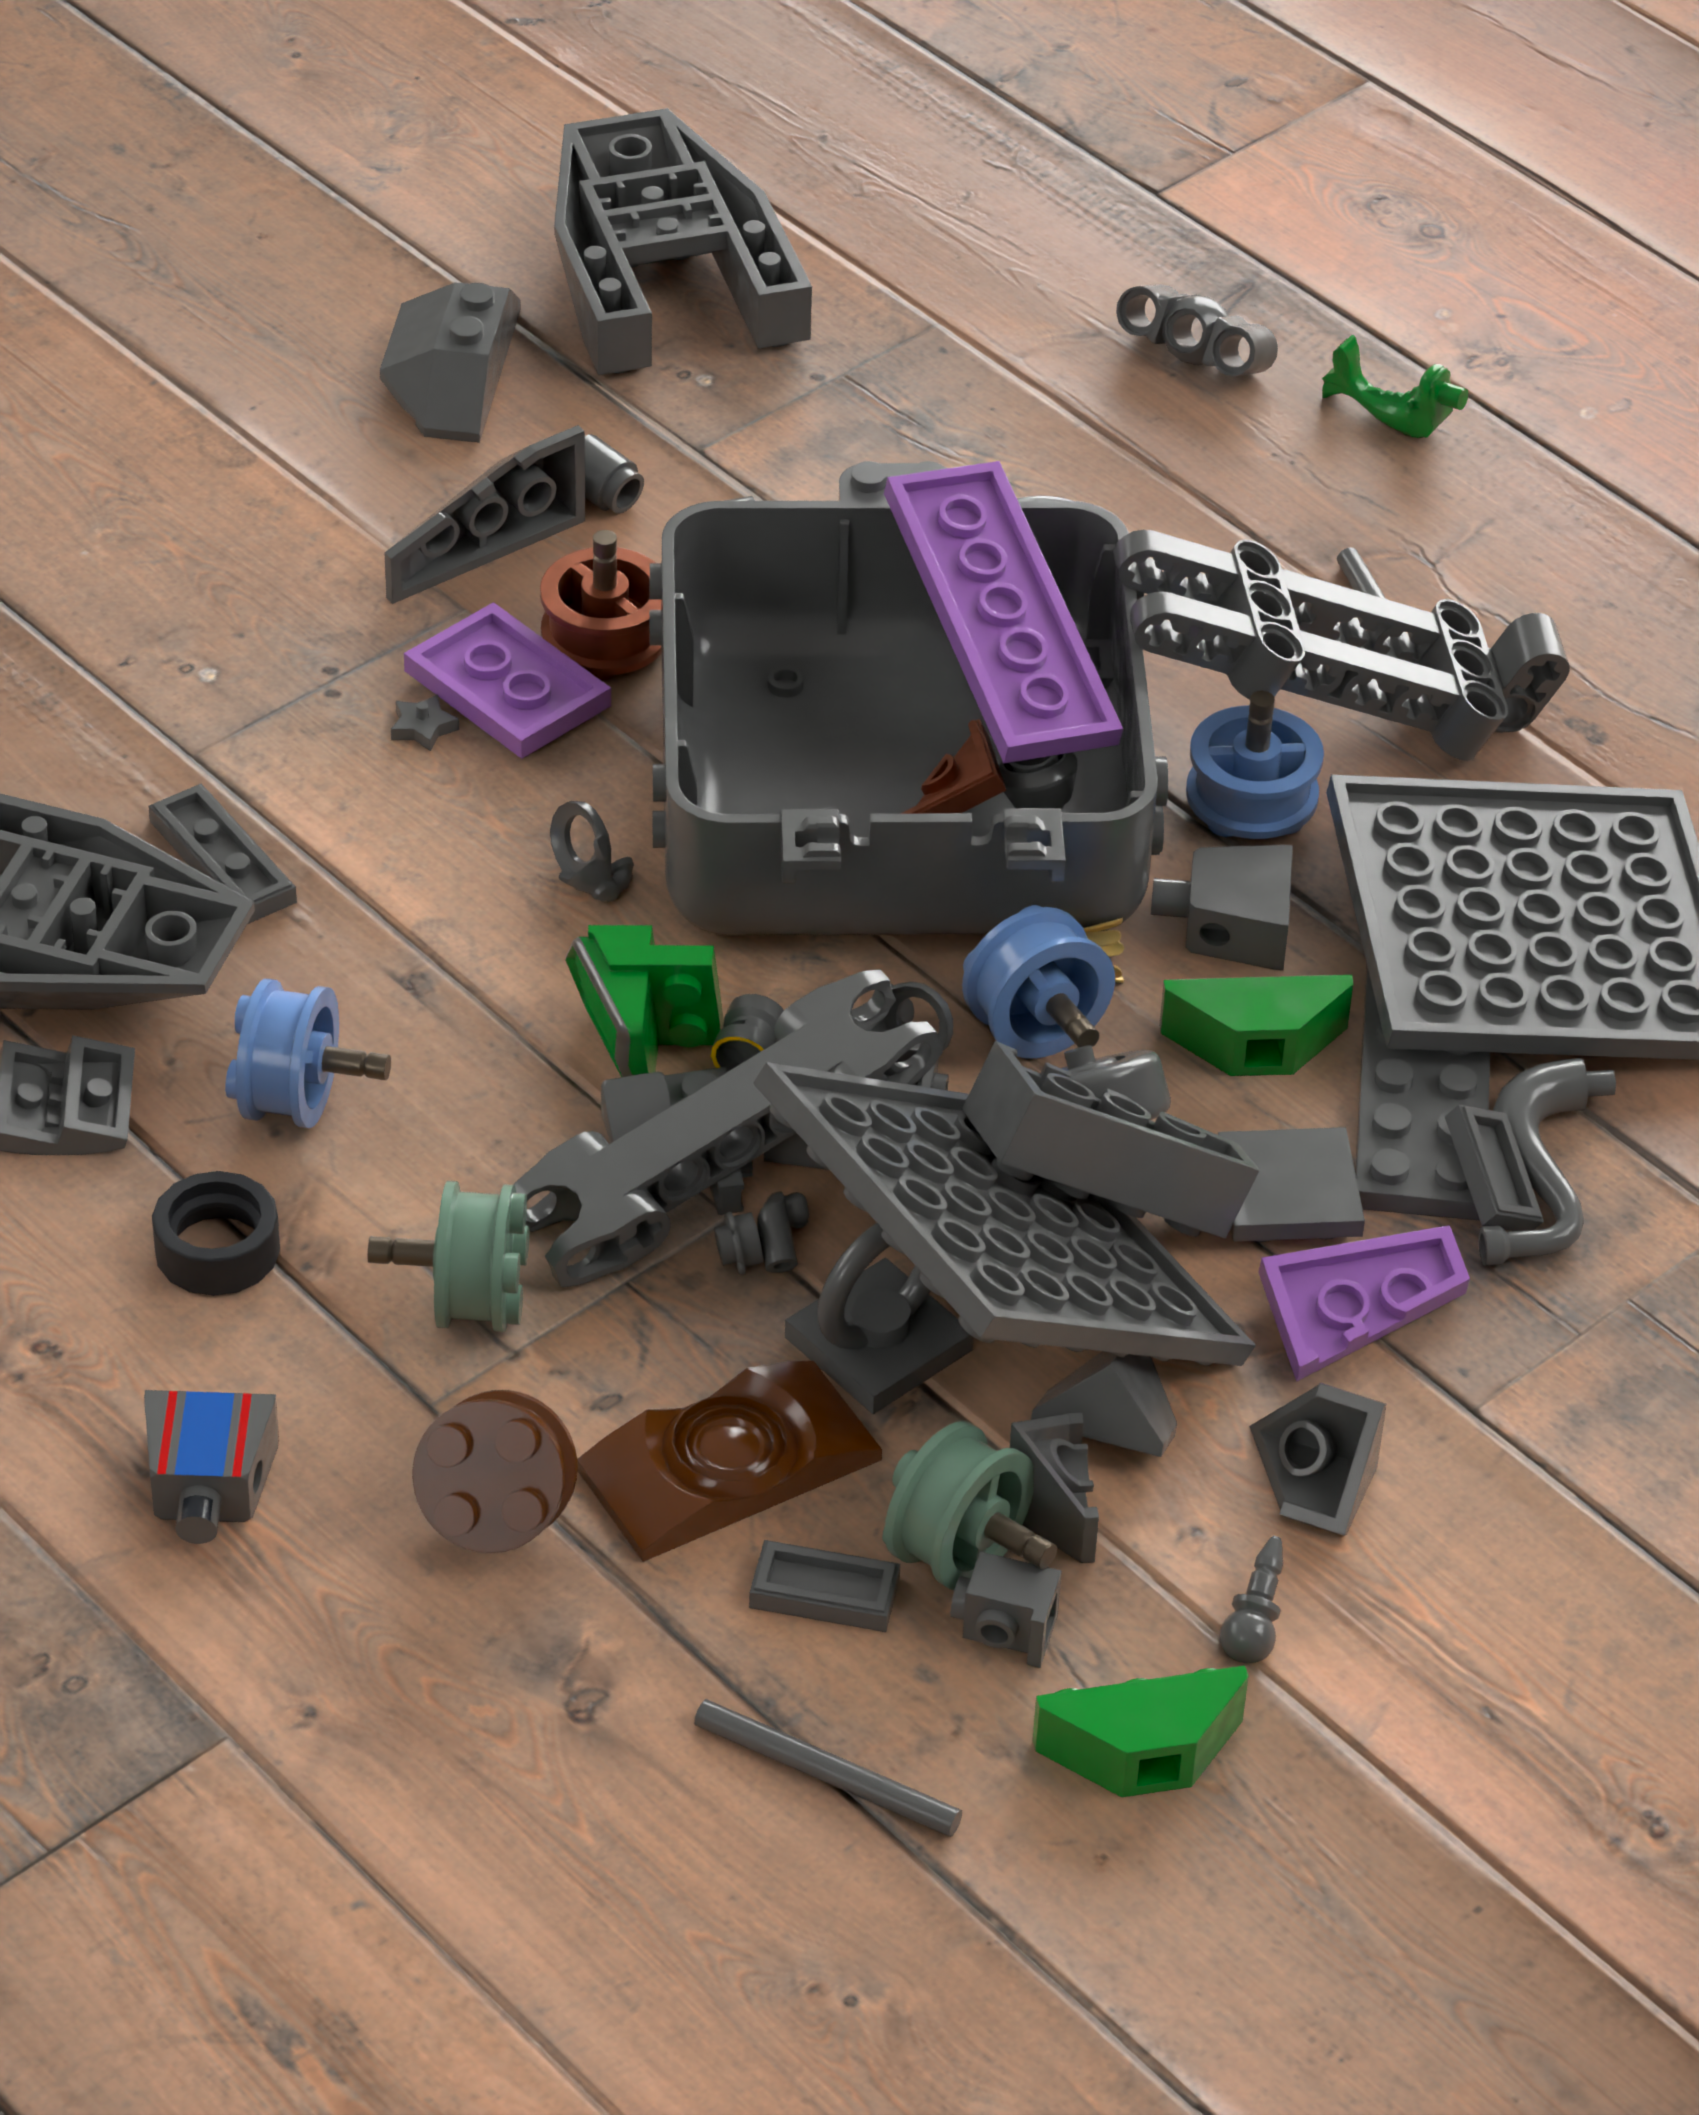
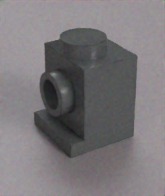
M980 1551L971 1578L960 1576L957 1581L952 1598L950 1616L964 1620L962 1638L982 1642L993 1648H1007L1027 1653V1665L1040 1668L1058 1617L1062 1571L1048 1567L1042 1570L1031 1563Z

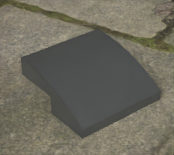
M72 1035L67 1053L3 1040L0 1050V1151L29 1155H86L125 1148L128 1140L135 1048Z

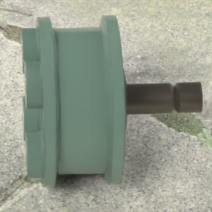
M446 1181L441 1199L435 1240L396 1238L393 1241L390 1237L370 1236L367 1254L368 1263L389 1264L392 1261L395 1265L433 1267L434 1315L437 1328H449L452 1319L491 1321L495 1332H505L508 1324L520 1325L522 1316L523 1285L519 1284L520 1265H527L529 1252V1226H525L527 1195L516 1193L515 1185L508 1184L503 1185L500 1194L461 1192L458 1181Z
M960 1421L944 1427L933 1435L919 1451L910 1450L898 1462L892 1478L896 1489L889 1504L882 1534L883 1542L894 1557L905 1563L923 1561L929 1564L935 1579L951 1590H955L960 1576L971 1578L980 1551L1003 1557L1009 1550L1020 1557L1023 1556L1026 1561L1042 1570L1046 1569L1054 1560L1057 1546L1022 1526L1033 1496V1464L1024 1453L1014 1448H1004L997 1451L988 1446L987 1438L981 1429L969 1422Z

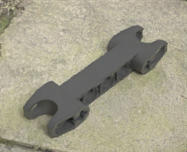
M880 969L858 972L836 982L818 987L792 1003L782 1012L775 1024L774 1034L778 1042L611 1144L607 1142L602 1134L589 1131L578 1134L552 1149L513 1184L516 1187V1193L527 1195V1201L537 1193L550 1191L536 1205L527 1209L525 1226H529V1231L534 1232L564 1220L575 1221L553 1242L552 1247L545 1255L551 1268L552 1276L561 1287H570L588 1283L629 1267L653 1252L666 1239L671 1228V1221L666 1214L667 1212L796 1134L794 1129L782 1124L771 1114V1103L753 1084L766 1062L914 1085L933 1067L943 1053L935 1029L927 1021H912L885 1032H871L870 1030L886 1017L896 999L891 989L890 979ZM875 990L868 1002L852 1010L854 1003L860 996L868 991ZM921 1043L920 1048L911 1058L896 1063L909 1049ZM591 1247L589 1253L580 1262L567 1266L568 1261L575 1254Z

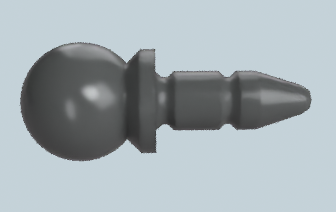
M1277 1536L1269 1538L1257 1555L1254 1563L1256 1570L1251 1574L1246 1594L1234 1596L1232 1607L1235 1612L1231 1613L1221 1626V1646L1230 1658L1238 1662L1256 1663L1262 1661L1269 1656L1275 1646L1276 1631L1272 1622L1279 1619L1281 1609L1272 1601L1279 1581L1277 1576L1281 1574L1283 1568L1282 1540Z

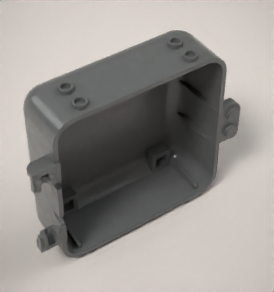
M865 461L847 468L841 474L839 479V501H709L689 506L669 519L662 532L661 563H650V600H661V610L649 611L650 646H661L663 708V764H653V802H664V811L652 812L653 848H665L666 885L672 902L682 916L696 927L718 935L987 934L1005 919L1031 905L1061 909L1073 916L1083 928L1123 918L1122 923L1137 910L1147 891L1151 855H1160V852L1163 850V806L1167 805L1168 763L1166 756H1155L1143 649L1135 641L1130 622V610L1133 604L1144 596V593L1123 585L1119 579L1113 550L1116 543L1129 533L1124 523L1110 511L1090 503L1067 500L1018 501L1121 722L1123 731L1119 745L1073 752L1078 761L1072 798L1064 805L1062 811L1061 808L1015 809L1004 792L963 813L900 814L918 804L924 796L920 789L921 785L945 754H950L954 757L971 735L968 726L971 720L980 719L989 734L998 765L1002 761L884 495L887 477L947 468L931 461L920 463H877Z

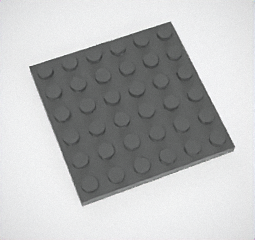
M1331 774L1326 794L1387 1048L1699 1060V843L1682 790Z
M770 1062L765 1063L753 1082L755 1087L771 1103V1114L782 1124L796 1131L808 1145L806 1151L810 1158L820 1166L830 1170L845 1186L843 1190L845 1197L856 1207L871 1215L883 1229L881 1236L884 1241L898 1252L905 1254L921 1271L919 1275L921 1282L930 1291L947 1300L960 1315L958 1319L960 1326L974 1338L986 1343H992L994 1340L1020 1342L1033 1348H1037L1039 1345L1065 1347L1074 1352H1083L1084 1349L1105 1351L1119 1357L1133 1354L1152 1356L1160 1361H1169L1170 1358L1190 1360L1205 1366H1210L1212 1363L1242 1366L1255 1348L1254 1342L1136 1217L1119 1211L1106 1198L1091 1193L1088 1199L1075 1198L1058 1189L1052 1183V1180L1033 1175L1032 1179L1027 1181L1016 1178L1001 1170L996 1165V1156L962 1110L969 1094Z

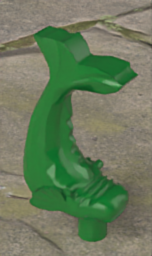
M1351 335L1348 339L1346 338L1333 351L1332 362L1334 367L1322 378L1324 381L1322 398L1336 394L1348 395L1360 403L1379 421L1405 435L1415 438H1427L1453 412V408L1462 410L1467 403L1469 394L1468 389L1451 384L1450 371L1441 364L1431 365L1422 375L1419 386L1414 387L1412 391L1401 393L1390 390L1384 391L1381 388L1374 387L1362 374L1359 346L1354 335Z

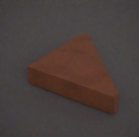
M980 719L971 720L968 723L971 735L954 757L950 754H945L921 785L920 789L924 796L918 804L900 814L963 813L1006 791L989 734Z

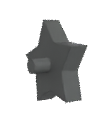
M438 694L418 703L396 701V713L399 719L391 728V740H415L431 751L439 736L459 730V718L441 710Z

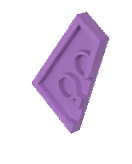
M1450 1225L1262 1257L1258 1271L1296 1382L1466 1294L1470 1281Z

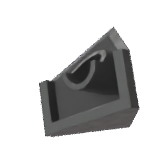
M1105 1351L1100 1352L1048 1389L1032 1410L1031 1419L1067 1413H1082L1084 1422L1082 1437L1162 1457L1175 1437L1177 1421L1152 1357L1133 1354L1119 1357Z
M1319 1383L1316 1387L1249 1426L1280 1508V1515L1341 1535H1347L1378 1466L1386 1403Z
M1067 1413L1011 1423L1010 1448L1017 1449L1027 1455L1033 1464V1496L1022 1525L1052 1542L1058 1549L1080 1563L1095 1562L1099 1515L1098 1508L1088 1507L1086 1493L1093 1492L1094 1484L1093 1480H1089L1087 1444H1082L1084 1425L1082 1413Z

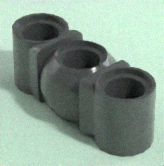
M1159 284L1129 288L1122 293L1117 302V319L1126 332L1131 335L1146 336L1155 344L1165 343L1168 351L1184 363L1215 366L1217 370L1225 375L1239 376L1265 372L1273 365L1277 358V340L1271 330L1264 325L1248 324L1240 316H1228L1226 309L1208 296L1179 294L1172 287ZM1148 298H1151L1156 309L1152 322L1148 320L1145 314V304ZM1195 317L1199 319L1203 329L1199 342L1194 339L1191 331ZM1242 337L1247 340L1250 347V354L1246 363L1241 359L1238 351L1239 342Z

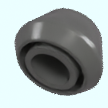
M1071 752L1009 763L1001 761L999 768L1006 786L1004 794L1015 809L1061 808L1062 811L1064 805L1070 801L1073 795L1078 768L1076 755Z

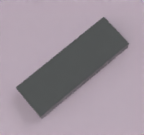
M202 783L148 806L151 824L189 866L254 901L255 912L247 924L297 903L296 886Z

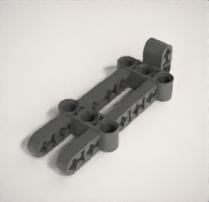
M1143 529L1132 531L1123 536L1116 543L1113 550L1118 576L1123 585L1132 590L1147 594L1133 604L1129 613L1135 641L1140 648L1150 653L1225 673L1232 686L1249 700L1252 693L1256 691H1268L1275 697L1281 689L1429 731L1435 743L1444 752L1459 760L1468 761L1474 759L1495 731L1501 733L1516 732L1529 726L1561 687L1570 672V665L1556 623L1546 614L1530 613L1515 619L1507 626L1495 644L1488 648L1478 618L1470 609L1459 602L1443 599L1438 601L1431 612L1285 570L1282 569L1277 557L1269 549L1252 540L1244 539L1238 541L1231 552L1228 553L1153 530Z

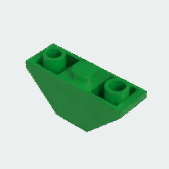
M1352 975L1164 980L1159 1023L1160 1032L1165 1037L1229 1076L1294 1075L1348 1029L1354 985Z
M1243 1665L1223 1669L1205 1668L1194 1673L1154 1679L1136 1678L1120 1684L1086 1689L1067 1688L1051 1694L1037 1695L1032 1738L1035 1752L1122 1798L1190 1788L1243 1722L1249 1678L1246 1667Z

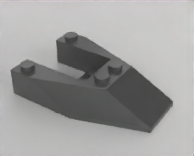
M668 108L564 124L554 235L583 342L598 375L624 373L632 369L652 366V312L631 268L659 261L684 260L691 256L712 253L757 348L781 347L789 343L811 340L812 285L765 192Z
M0 793V1009L95 1010L207 993L255 912L254 901L106 819Z

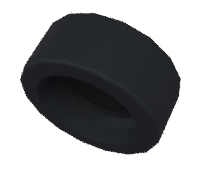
M213 1171L189 1176L174 1183L158 1198L152 1214L157 1266L171 1283L188 1292L211 1296L238 1293L259 1283L275 1266L280 1252L279 1222L275 1199L262 1184L243 1174ZM214 1218L238 1220L254 1229L245 1240L228 1247L213 1249L193 1246L178 1237L187 1227L202 1220Z

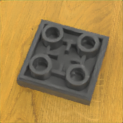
M1346 1127L1218 1132L1219 1136L1238 1143L1260 1170L1231 1227L1233 1241L1266 1242L1286 1239L1319 1238L1327 1240L1339 1237H1363L1365 1219Z

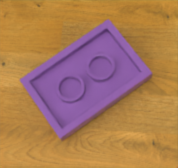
M494 602L404 653V671L434 694H438V697L521 759L611 707V688Z

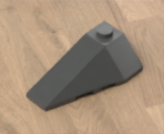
M577 425L529 445L498 461L384 553L386 598L394 604L585 522V431Z

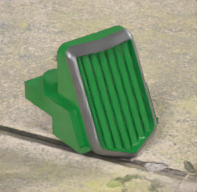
M588 925V937H577L573 940L566 954L565 961L582 1002L621 1077L656 1072L658 1045L696 1047L714 1044L717 1034L724 1028L714 946L655 945L652 925Z

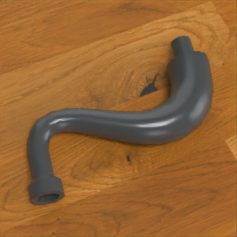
M1581 1058L1542 1063L1516 1074L1501 1089L1493 1111L1507 1114L1532 1188L1550 1207L1556 1217V1223L1549 1228L1541 1230L1508 1232L1501 1226L1480 1227L1478 1245L1483 1266L1502 1265L1508 1258L1553 1254L1569 1248L1579 1239L1584 1224L1581 1202L1542 1142L1539 1125L1543 1119L1553 1114L1585 1110L1588 1097L1615 1095L1616 1078L1613 1070L1586 1071L1585 1064Z

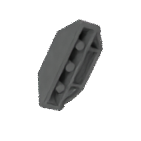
M455 282L401 304L380 367V380L400 406L415 419V424L424 437L480 443L521 310V300L510 288L494 287L484 283L467 284Z

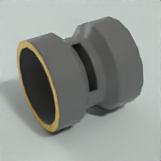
M744 994L736 997L728 1007L724 1017V1028L717 1034L712 1047L711 1058L715 1067H726L728 1072L778 1042L774 1034V1027L784 1009L777 1002L766 996Z

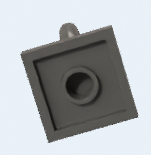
M878 1223L863 1232L841 1255L824 1284L820 1298L785 1320V1338L807 1358L815 1361L822 1371L872 1414H875L973 1351L974 1337L960 1326L958 1318L929 1294L931 1291L921 1282L919 1278L921 1271L915 1265L909 1277L886 1257L867 1268L880 1253L890 1247L882 1238L881 1232L883 1229Z

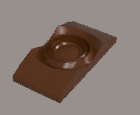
M786 1361L746 1368L710 1397L684 1408L647 1409L604 1437L581 1455L577 1461L579 1474L642 1562H645L882 1460V1449L815 1361Z

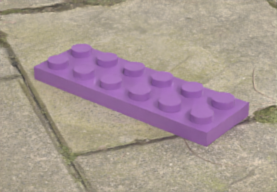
M1000 461L887 477L884 490L885 498L1003 763L1119 745L1123 731L1121 722Z

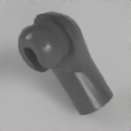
M782 1191L772 1193L767 1198L757 1217V1230L766 1271L769 1273L787 1272L798 1265L791 1228H803L808 1223V1203L802 1193L794 1192L789 1195H784Z

